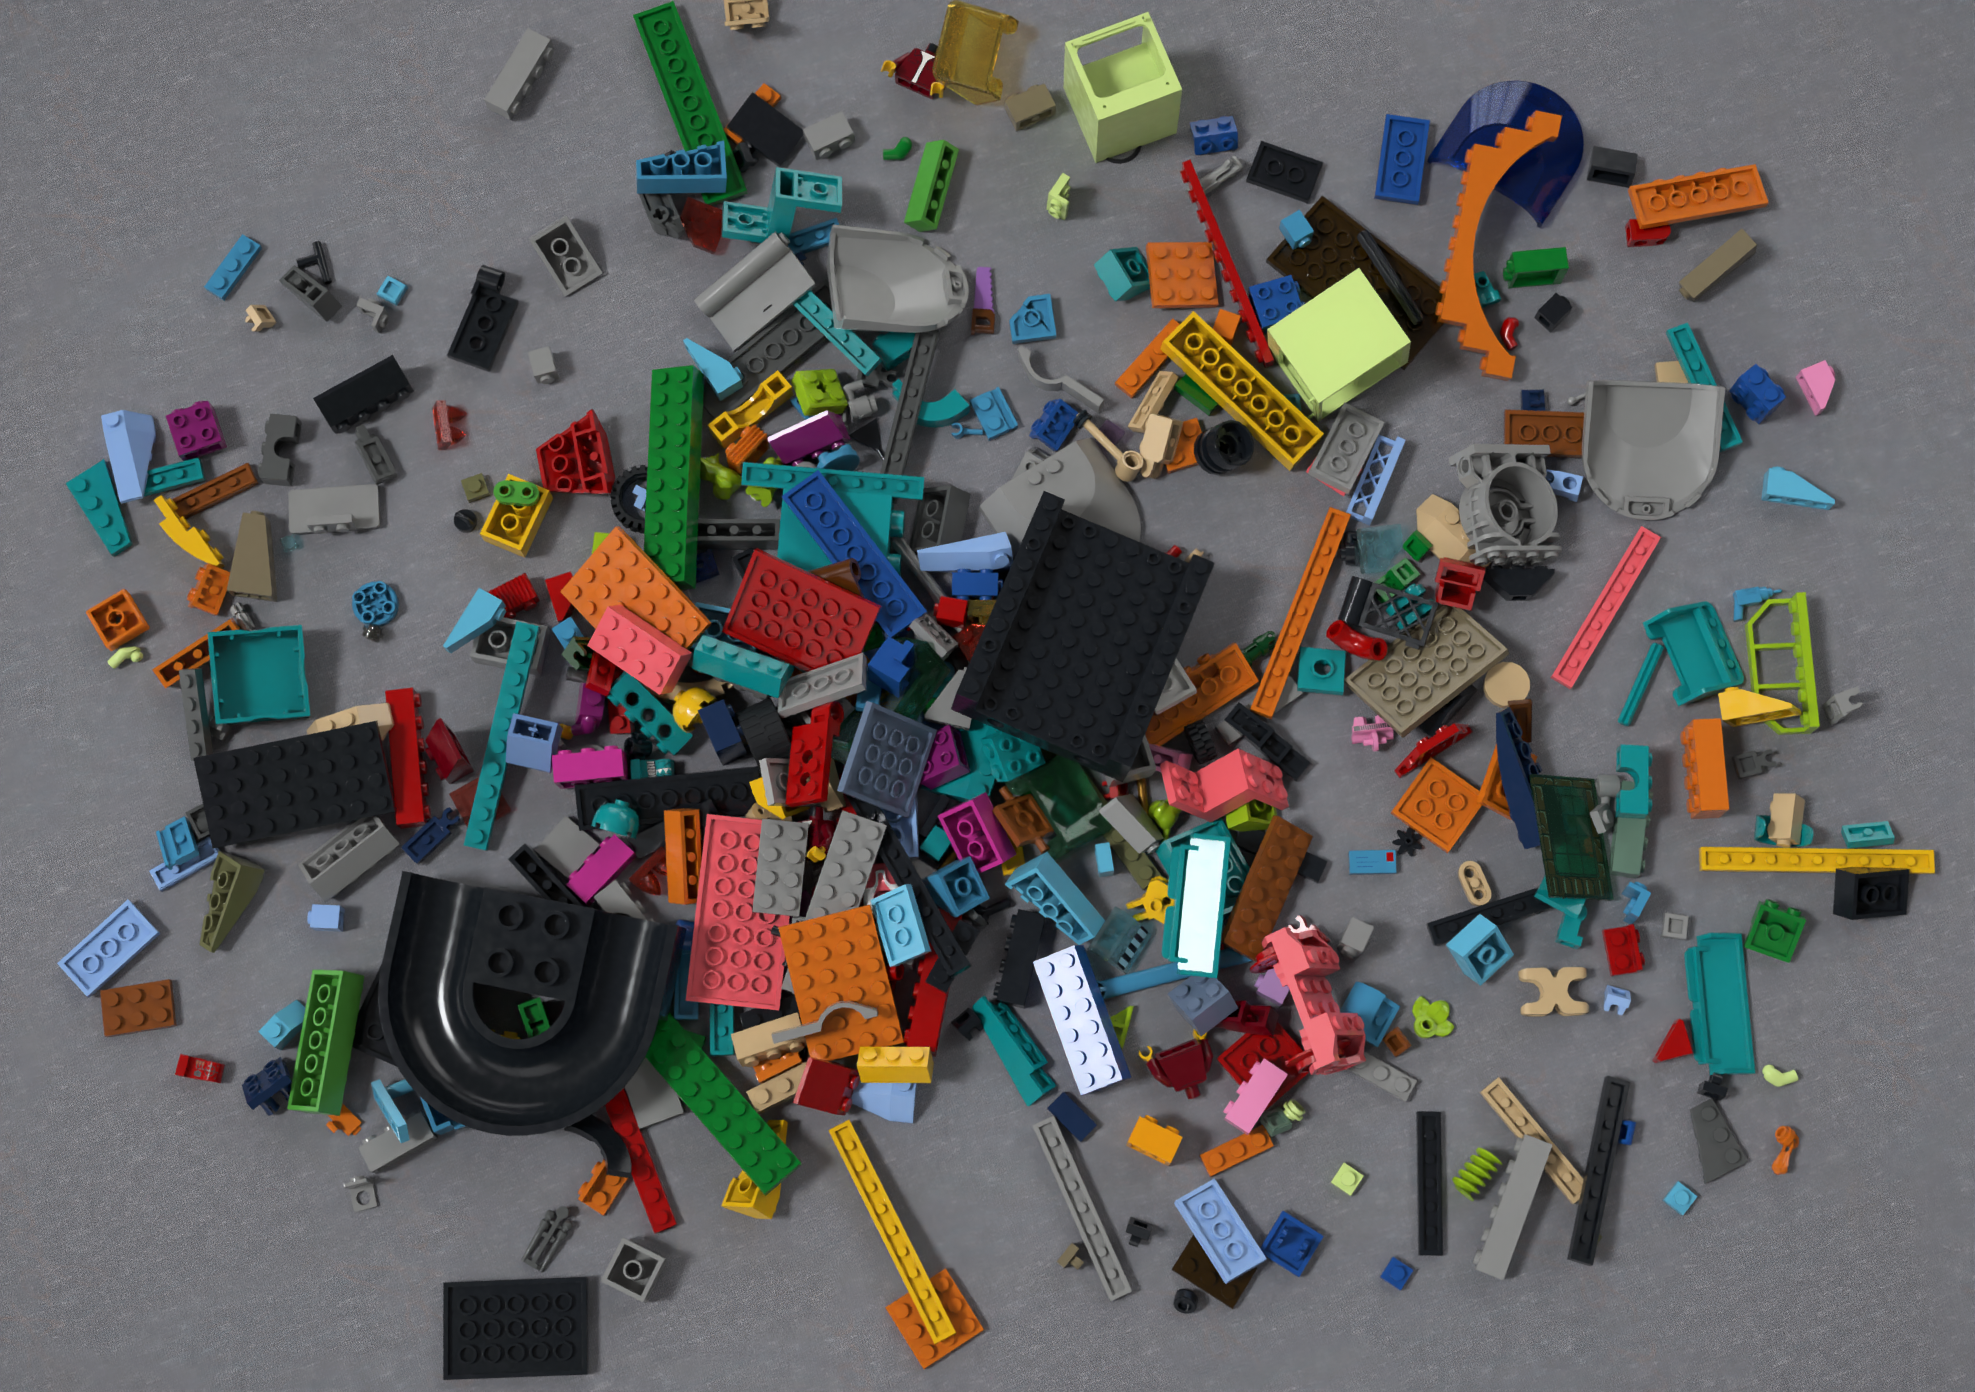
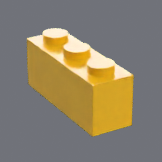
M860 1047L857 1069L861 1083H931L934 1062L930 1047Z

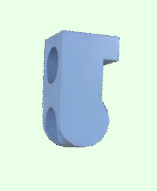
M1546 469L1547 475L1545 478L1552 487L1554 494L1577 502L1583 476Z

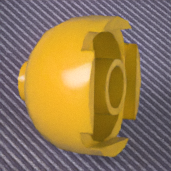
M698 687L690 688L686 692L681 690L674 697L676 703L673 706V718L684 732L690 733L696 729L693 726L695 723H703L698 710L713 704L718 699L707 690Z

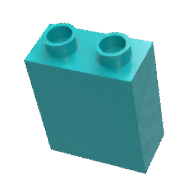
M783 488V495L791 489ZM836 492L900 575L901 554H890L892 537L903 538L905 511L894 510L892 495ZM782 499L777 558L805 571L832 564Z

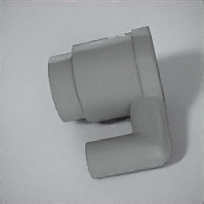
M862 380L846 384L843 387L848 402V410L853 422L878 412L873 395L855 398L853 391L864 388Z

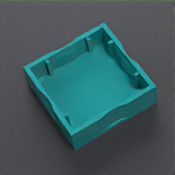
M302 625L268 627L253 631L229 630L207 633L216 726L310 717Z

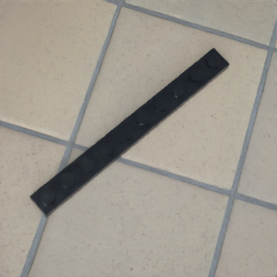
M846 795L858 816L887 825L878 852L898 887L905 884L912 885L926 936L949 977L952 979L972 967L882 809Z

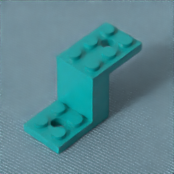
M776 167L768 207L724 201L722 209V237L762 243L776 231L778 234L784 233L789 239L796 207L841 213L842 177Z

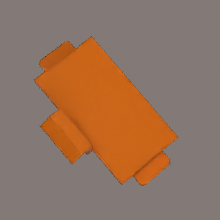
M342 1104L340 1116L328 1115L333 1121H329L326 1126L333 1133L337 1129H342L349 1136L351 1133L356 1135L361 1130L359 1125L362 1122L344 1104Z

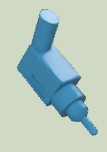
M1766 587L1736 590L1733 593V621L1743 620V607L1759 605L1762 601L1772 597L1773 594L1781 593L1782 590H1772Z

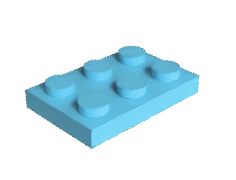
M911 884L902 885L870 900L890 967H896L931 952Z

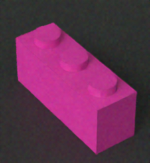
M615 834L612 837H606L601 842V848L597 853H591L585 859V865L579 871L575 870L567 879L569 882L566 885L588 906L595 901L594 896L612 883L637 857Z

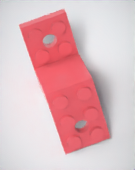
M1239 748L1197 772H1192L1167 760L1160 764L1169 805L1206 821L1213 822L1253 799L1279 810L1289 807L1288 793L1283 785L1281 769Z

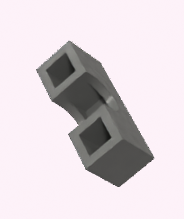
M270 413L269 421L267 420L265 423V433L267 436L266 442H263L261 447L263 461L258 466V476L265 484L292 487L295 464L291 459L279 457V452L286 444H299L302 422L297 416Z

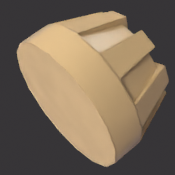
M1513 662L1496 664L1486 673L1483 680V691L1486 698L1493 705L1500 708L1508 707V701L1525 699L1530 690V679L1527 672L1520 665Z

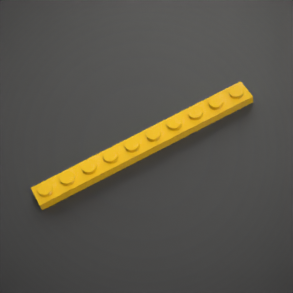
M1699 848L1700 871L1836 873V868L1878 867L1910 869L1909 874L1935 873L1934 850Z
M847 1120L829 1129L828 1131L934 1344L936 1345L957 1334L851 1121Z

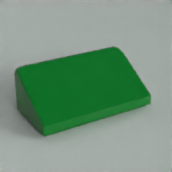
M1187 374L1174 386V390L1208 416L1219 405Z

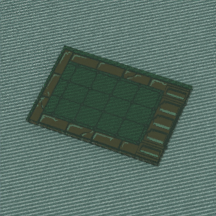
M1546 774L1529 775L1549 898L1614 900L1603 833H1597L1590 816V812L1598 805L1594 779Z

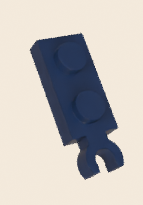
M450 807L443 811L440 820L434 816L401 847L417 865L452 834L448 828L457 825L461 821L459 816H456L453 820L448 819L449 814L453 812Z

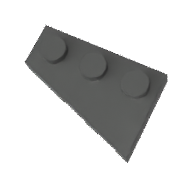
M1712 1098L1690 1109L1694 1134L1699 1149V1160L1704 1174V1184L1748 1162Z

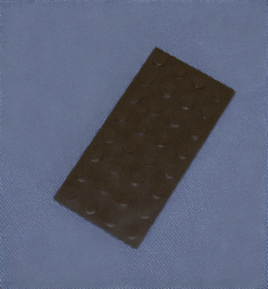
M1321 196L1304 216L1314 230L1311 243L1304 248L1298 247L1293 250L1287 240L1284 239L1266 259V263L1284 277L1292 275L1293 281H1297L1299 288L1312 299L1360 268L1411 341L1408 363L1400 367L1405 370L1445 324L1437 322L1438 316L1435 315L1437 303L1441 302L1443 295L1439 293L1440 286L1370 233L1424 315V320L1414 325L1357 239L1358 234L1366 229L1324 196Z

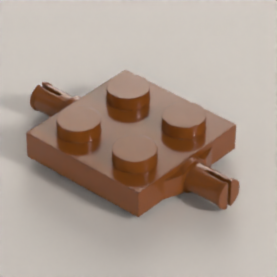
M1008 786L1002 787L999 792L1006 802L995 806L993 813L1017 848L1027 844H1035L1041 854L1048 852L1050 848L1043 838L1051 836L1055 829L1031 793L1025 796H1013Z

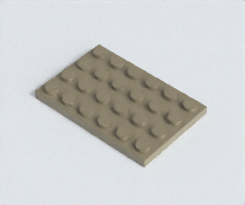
M1440 604L1437 608L1425 647L1420 646L1419 650L1405 646L1406 641L1396 638L1387 645V654L1384 659L1368 660L1345 678L1344 682L1346 686L1403 738L1508 656L1509 651L1462 608ZM1418 624L1409 629L1412 638L1421 641L1424 632L1421 625Z

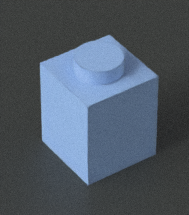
M312 904V910H309L307 916L308 924L315 931L343 932L345 909L340 905Z

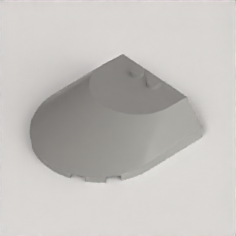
M833 225L831 228L827 271L834 328L918 333L942 328L953 322L962 313L966 305L969 293L966 276L959 265L955 266L950 261L951 256L939 246L933 249L923 244L925 240L923 238L901 232Z
M1586 380L1582 464L1587 481L1597 497L1619 514L1640 520L1667 518L1694 504L1702 496L1701 493L1705 490L1708 483H1711L1717 469L1725 387L1678 382Z
M1093 437L1071 443L1005 483L979 507L980 512L995 534L1006 532L1012 548L1013 561L1043 491L1065 499L1062 510L1138 542L1140 541L1141 525L1136 504Z

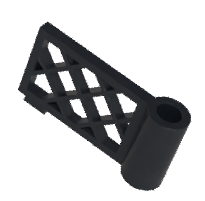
M1352 576L1338 620H1343L1352 629L1356 625L1406 641L1405 646L1419 650L1420 646L1425 647L1439 603ZM1376 590L1385 591L1389 600L1377 605L1374 599ZM1390 593L1395 594L1397 596L1392 598ZM1405 597L1408 599L1411 607L1399 612L1394 601ZM1412 600L1418 601V603L1414 605ZM1391 603L1397 614L1385 620L1380 608ZM1422 604L1432 606L1430 614L1421 619L1416 607ZM1413 609L1418 621L1406 626L1401 615ZM1377 610L1382 622L1374 626L1367 624L1368 614ZM1399 617L1404 628L1397 632L1390 631L1387 622ZM1384 624L1386 629H1382L1379 627ZM1418 624L1421 625L1424 631L1421 641L1412 638L1409 629ZM1406 631L1408 636L1401 635V633Z

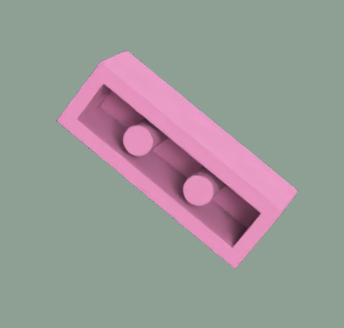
M1265 1058L1261 1063L1256 1061L1249 1072L1253 1076L1248 1083L1246 1081L1242 1082L1236 1091L1239 1097L1235 1102L1230 1100L1223 1111L1227 1114L1224 1120L1246 1135L1250 1133L1288 1075Z

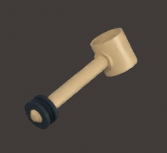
M1087 410L1078 413L1073 423L1079 429L1084 427L1117 460V466L1115 467L1117 477L1127 482L1134 480L1143 466L1142 456L1132 450L1126 451L1123 454L1090 421L1092 415L1087 413Z

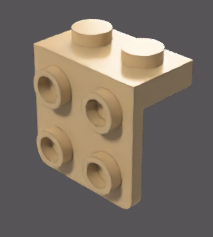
M724 0L725 26H730V30L743 29L744 24H751L752 28L765 27V22L770 21L768 0Z

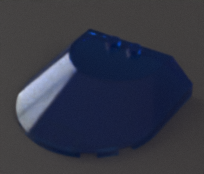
M1502 81L1482 88L1464 103L1428 157L1427 162L1430 164L1432 162L1444 163L1461 171H1466L1468 163H1465V155L1467 149H1471L1474 144L1498 148V146H1495L1497 133H1501L1505 127L1528 131L1525 129L1527 118L1536 110L1562 115L1558 138L1554 142H1544L1519 158L1504 173L1494 187V190L1524 208L1536 221L1537 227L1541 228L1579 168L1584 150L1583 132L1572 108L1552 90L1528 81Z

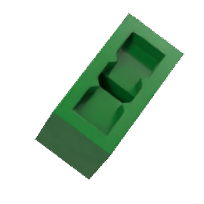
M541 997L518 1005L529 1038L543 1033L553 1025L545 1001Z

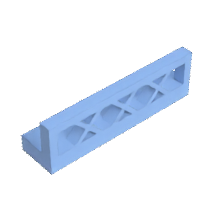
M1378 435L1346 513L1351 514L1350 518L1370 526L1403 448L1405 439L1397 436L1396 441ZM1380 442L1393 447L1390 454L1381 457L1378 450ZM1380 462L1383 472L1373 476L1370 466ZM1372 482L1375 491L1373 494L1365 496L1361 487L1366 483ZM1364 503L1367 509L1364 516L1352 512L1355 504Z

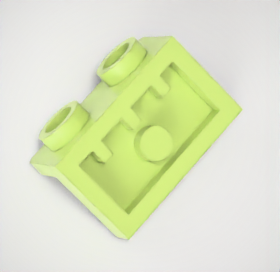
M1064 173L1061 174L1048 193L1046 210H1048L1052 217L1063 220L1066 219L1068 214V198L1070 196L1068 192L1071 188L1069 186L1070 177Z

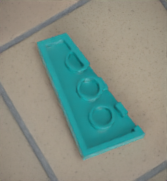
M103 459L65 484L110 554L114 557L132 546L133 543L121 512L120 502L114 490L107 462Z

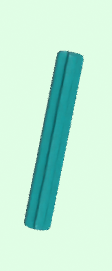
M1652 643L1618 718V723L1621 725L1629 726L1664 649L1658 643Z

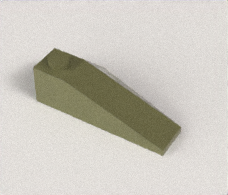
M218 852L210 880L214 881L212 894L207 895V902H209L210 906L209 914L204 916L199 945L209 952L215 953L258 891L265 871L263 868L251 861L229 853Z

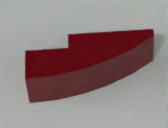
M1235 1001L1238 1009L1215 1026L1236 1032L1273 1036L1279 1014L1272 1006L1250 1005L1247 1001Z

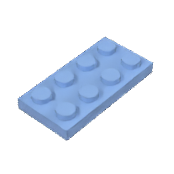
M126 900L57 964L80 990L90 998L160 933L130 900Z
M1215 1178L1174 1202L1225 1284L1250 1271L1267 1259Z

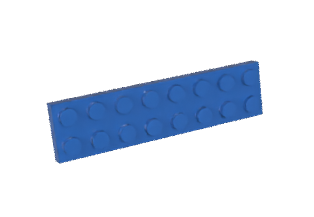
M819 470L781 496L832 564L854 558L858 562L861 571L858 584L865 599L882 606L876 622L887 637L889 636L893 639L907 629L916 618L927 614V610Z

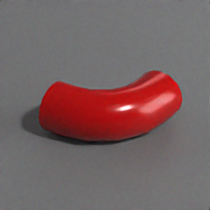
M1343 620L1333 622L1326 632L1327 638L1334 644L1360 658L1382 660L1387 654V644L1384 639L1361 634L1348 626Z

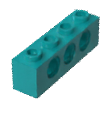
M624 671L611 684L610 695L607 698L616 707L620 704L626 710L623 714L631 722L637 721L642 726L640 728L641 732L649 739L653 736L658 741L656 746L665 755L668 752L675 755L693 737L691 733L684 732L675 722L673 715L640 682ZM634 692L637 700L634 704L629 705L626 697L629 693ZM650 708L653 711V717L645 721L642 716L645 709ZM667 724L669 733L661 737L659 728Z

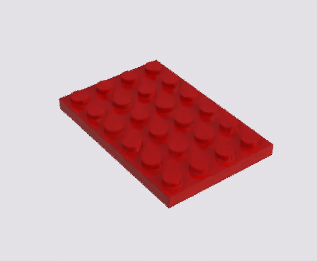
M756 548L722 632L808 672L862 653L882 606Z

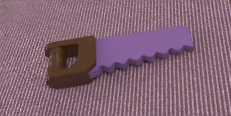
M978 267L976 271L971 335H975V333L994 334L995 314L992 309L991 267ZM976 319L987 320L990 322V325L976 324Z

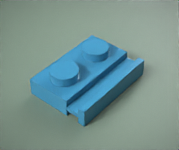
M999 387L970 400V404L989 441L1008 433L1014 428H1018V424Z
M186 816L165 826L163 831H156L164 863L169 870H172L176 864L181 865L200 855L190 821Z

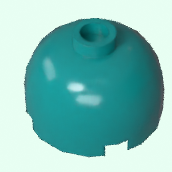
M616 799L615 804L606 803L598 808L591 826L596 827L597 823L601 824L600 829L627 836L628 832L632 833L631 838L636 839L639 829V818L634 810L628 808L629 803Z

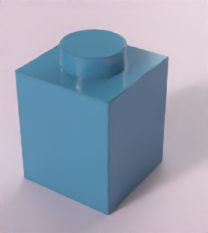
M1300 210L1280 222L1279 230L1293 250L1298 247L1304 248L1311 243L1314 230Z

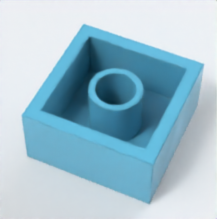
M1110 843L1095 844L1094 850L1099 877L1112 876L1114 874Z

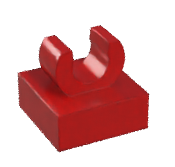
M1102 782V786L1108 787L1107 782ZM1124 783L1109 787L1110 792L1104 794L1103 797L1114 799L1118 796L1129 795L1128 784Z

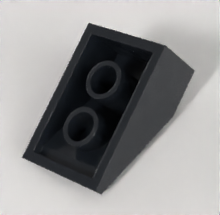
M1878 867L1836 868L1833 914L1850 920L1906 915L1910 869Z

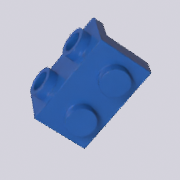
M1222 116L1215 119L1190 122L1195 155L1238 149V131L1233 116Z

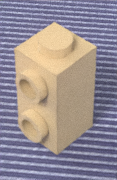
M1774 793L1773 801L1770 803L1771 820L1767 827L1768 838L1777 843L1776 845L1779 847L1789 848L1791 845H1800L1805 800L1797 794Z

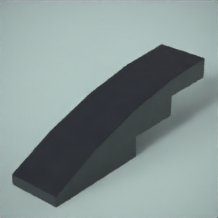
M1238 702L1224 719L1251 745L1295 781L1310 766V761L1294 750L1293 746L1276 734L1274 729Z

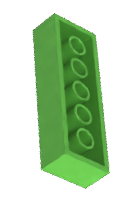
M312 970L288 1110L340 1116L363 990L364 975L339 970Z

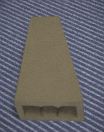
M1740 229L1679 281V286L1681 287L1679 292L1686 300L1691 298L1693 302L1751 258L1756 253L1757 244L1743 229Z
M243 512L227 591L232 596L277 602L271 523L262 512Z

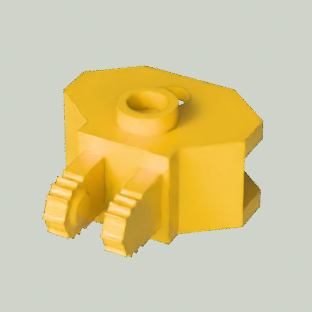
M1161 875L1152 878L1146 893L1142 897L1126 904L1127 909H1133L1143 904L1146 910L1132 916L1133 922L1154 918L1164 924L1166 908L1174 906V899L1170 898L1169 901L1165 898L1168 897V879Z

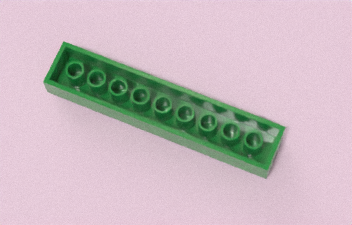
M694 365L652 370L644 552L680 590L695 589L704 374Z

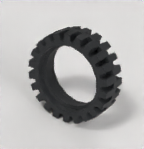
M640 465V468L636 466L631 467L632 470H625L622 477L619 475L616 479L617 482L612 486L613 491H611L610 495L611 506L619 522L631 531H638L641 534L645 533V520L633 518L626 512L623 506V497L629 485L637 480L647 479L648 467L645 465Z

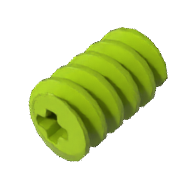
M1479 1147L1476 1149L1478 1156H1470L1472 1163H1464L1467 1171L1460 1169L1458 1171L1460 1178L1455 1176L1452 1178L1455 1188L1472 1202L1474 1199L1471 1193L1480 1194L1476 1186L1485 1187L1486 1184L1483 1178L1492 1179L1489 1170L1497 1173L1498 1170L1494 1164L1503 1165L1495 1155Z

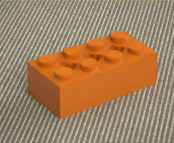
M1721 718L1693 719L1680 734L1681 744L1685 746L1682 763L1683 767L1687 768L1684 785L1685 789L1689 790V799L1686 802L1687 812L1691 813V819L1719 818L1729 810Z

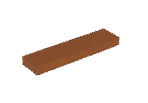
M246 463L172 500L178 507L175 511L179 517L184 516L187 519L259 483L250 464Z

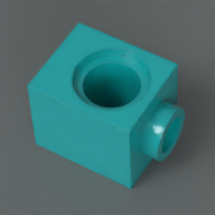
M935 825L920 846V852L940 864L952 847L943 826L939 828Z

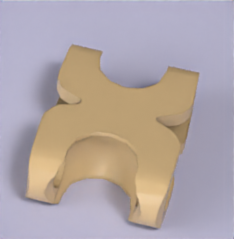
M1542 967L1526 968L1518 971L1520 981L1535 984L1540 992L1537 1002L1526 1003L1521 1006L1522 1016L1543 1017L1552 1012L1553 1008L1561 1016H1579L1589 1013L1588 1003L1574 1001L1567 991L1570 982L1581 981L1587 977L1586 968L1563 967L1555 973L1554 977L1550 970Z

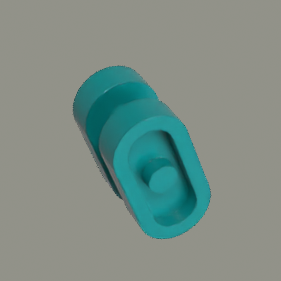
M1414 583L1404 592L1423 598L1427 590L1422 584L1416 585ZM1405 597L1394 601L1399 612L1410 606L1408 599ZM1387 604L1386 613L1390 617L1397 614L1392 604ZM1422 604L1416 608L1421 619L1430 613L1432 606ZM1414 611L1401 615L1406 626L1418 621ZM1401 621L1397 623V627L1400 630L1404 628Z

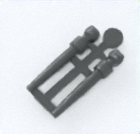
M565 1206L557 1209L555 1221L552 1220L555 1217V1212L552 1210L546 1212L545 1219L541 1220L540 1227L521 1259L540 1272L544 1271L562 1240H565L567 1237V1231L573 1226L570 1221H565L563 1226L560 1225L561 1220L569 1216V1209ZM551 1223L552 1227L550 1228L549 1232L546 1233L545 1229L547 1230ZM558 1228L560 1230L556 1235L557 1238L553 1237V1234L555 1230ZM540 1237H545L533 1259H529L528 1256ZM551 1241L553 1245L540 1266L537 1264V1261L548 1242Z

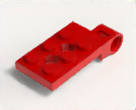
M833 701L812 708L811 723L793 727L785 805L795 807L827 801L833 736L839 737L840 723L844 719V709L839 702ZM813 753L812 759L808 761L809 756ZM811 776L810 781L806 783L807 778Z

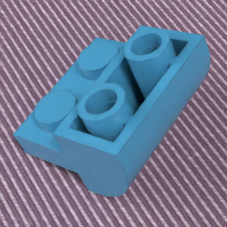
M1355 982L1340 1009V1013H1358V1016L1364 1022L1365 1041L1378 1047L1400 1006L1386 998V995L1364 983Z

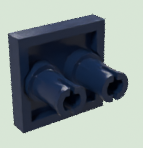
M281 1057L269 1061L263 1070L256 1075H250L242 1084L247 1104L252 1110L260 1105L268 1116L274 1114L272 1109L276 1112L280 1105L271 1096L280 1091L285 1099L289 1101L292 1080L287 1065Z

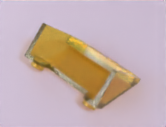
M959 0L951 1L947 7L933 65L935 79L974 105L1000 101L1003 83L992 75L1002 33L1006 35L1014 34L1018 28L1019 21L1004 13Z

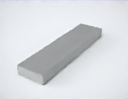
M1290 675L1274 714L1303 694L1302 691H1297V684ZM1251 701L1244 707L1250 710L1253 701ZM1255 714L1263 722L1268 719L1264 716ZM1225 721L1215 727L1228 746L1242 737Z

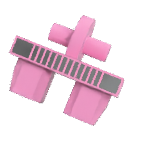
M1379 715L1375 716L1374 724H1367L1366 718L1363 716L1355 717L1352 726V744L1363 743V746L1372 745L1373 751H1379V744H1386L1387 740L1393 739V729Z

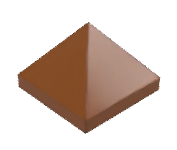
M1398 1026L1382 1039L1395 1057L1412 1046Z

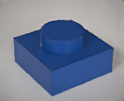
M1392 1257L1380 1278L1400 1291L1413 1270Z

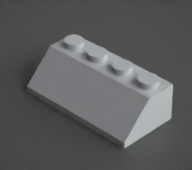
M378 815L356 819L300 862L298 866L312 888L327 902L331 898L336 897L347 885L354 883L366 870L373 868L385 855L391 854L399 845V842Z

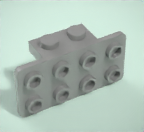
M376 484L291 490L288 493L289 531L292 534H325L332 531L349 532L350 530L373 529L380 526L379 488Z

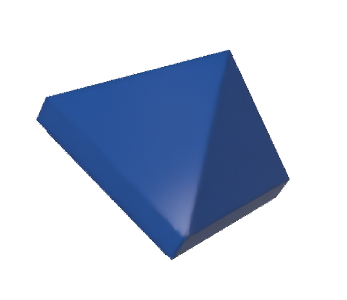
M1622 1120L1618 1144H1632L1636 1122Z

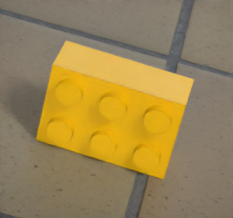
M508 474L505 479L508 481L528 482L511 474ZM536 485L540 492V499L533 506L504 505L495 500L480 532L483 540L525 558L553 500L550 491ZM502 489L501 494L508 493L509 489ZM526 490L524 492V496H529L531 494V490Z

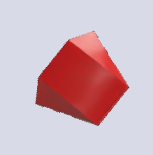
M593 409L589 410L586 413L587 415L579 421L571 423L570 427L561 434L557 433L536 448L543 488L550 492L611 493L615 481V473L608 437Z

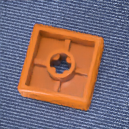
M757 425L747 426L740 435L742 438L736 444L734 442L731 443L725 450L729 468L735 470L740 476H742L743 462L756 463L769 449L767 433L757 428Z
M126 589L120 590L86 611L95 630L106 648L110 651L117 649L150 628ZM119 616L121 618L120 622L116 624L115 618Z

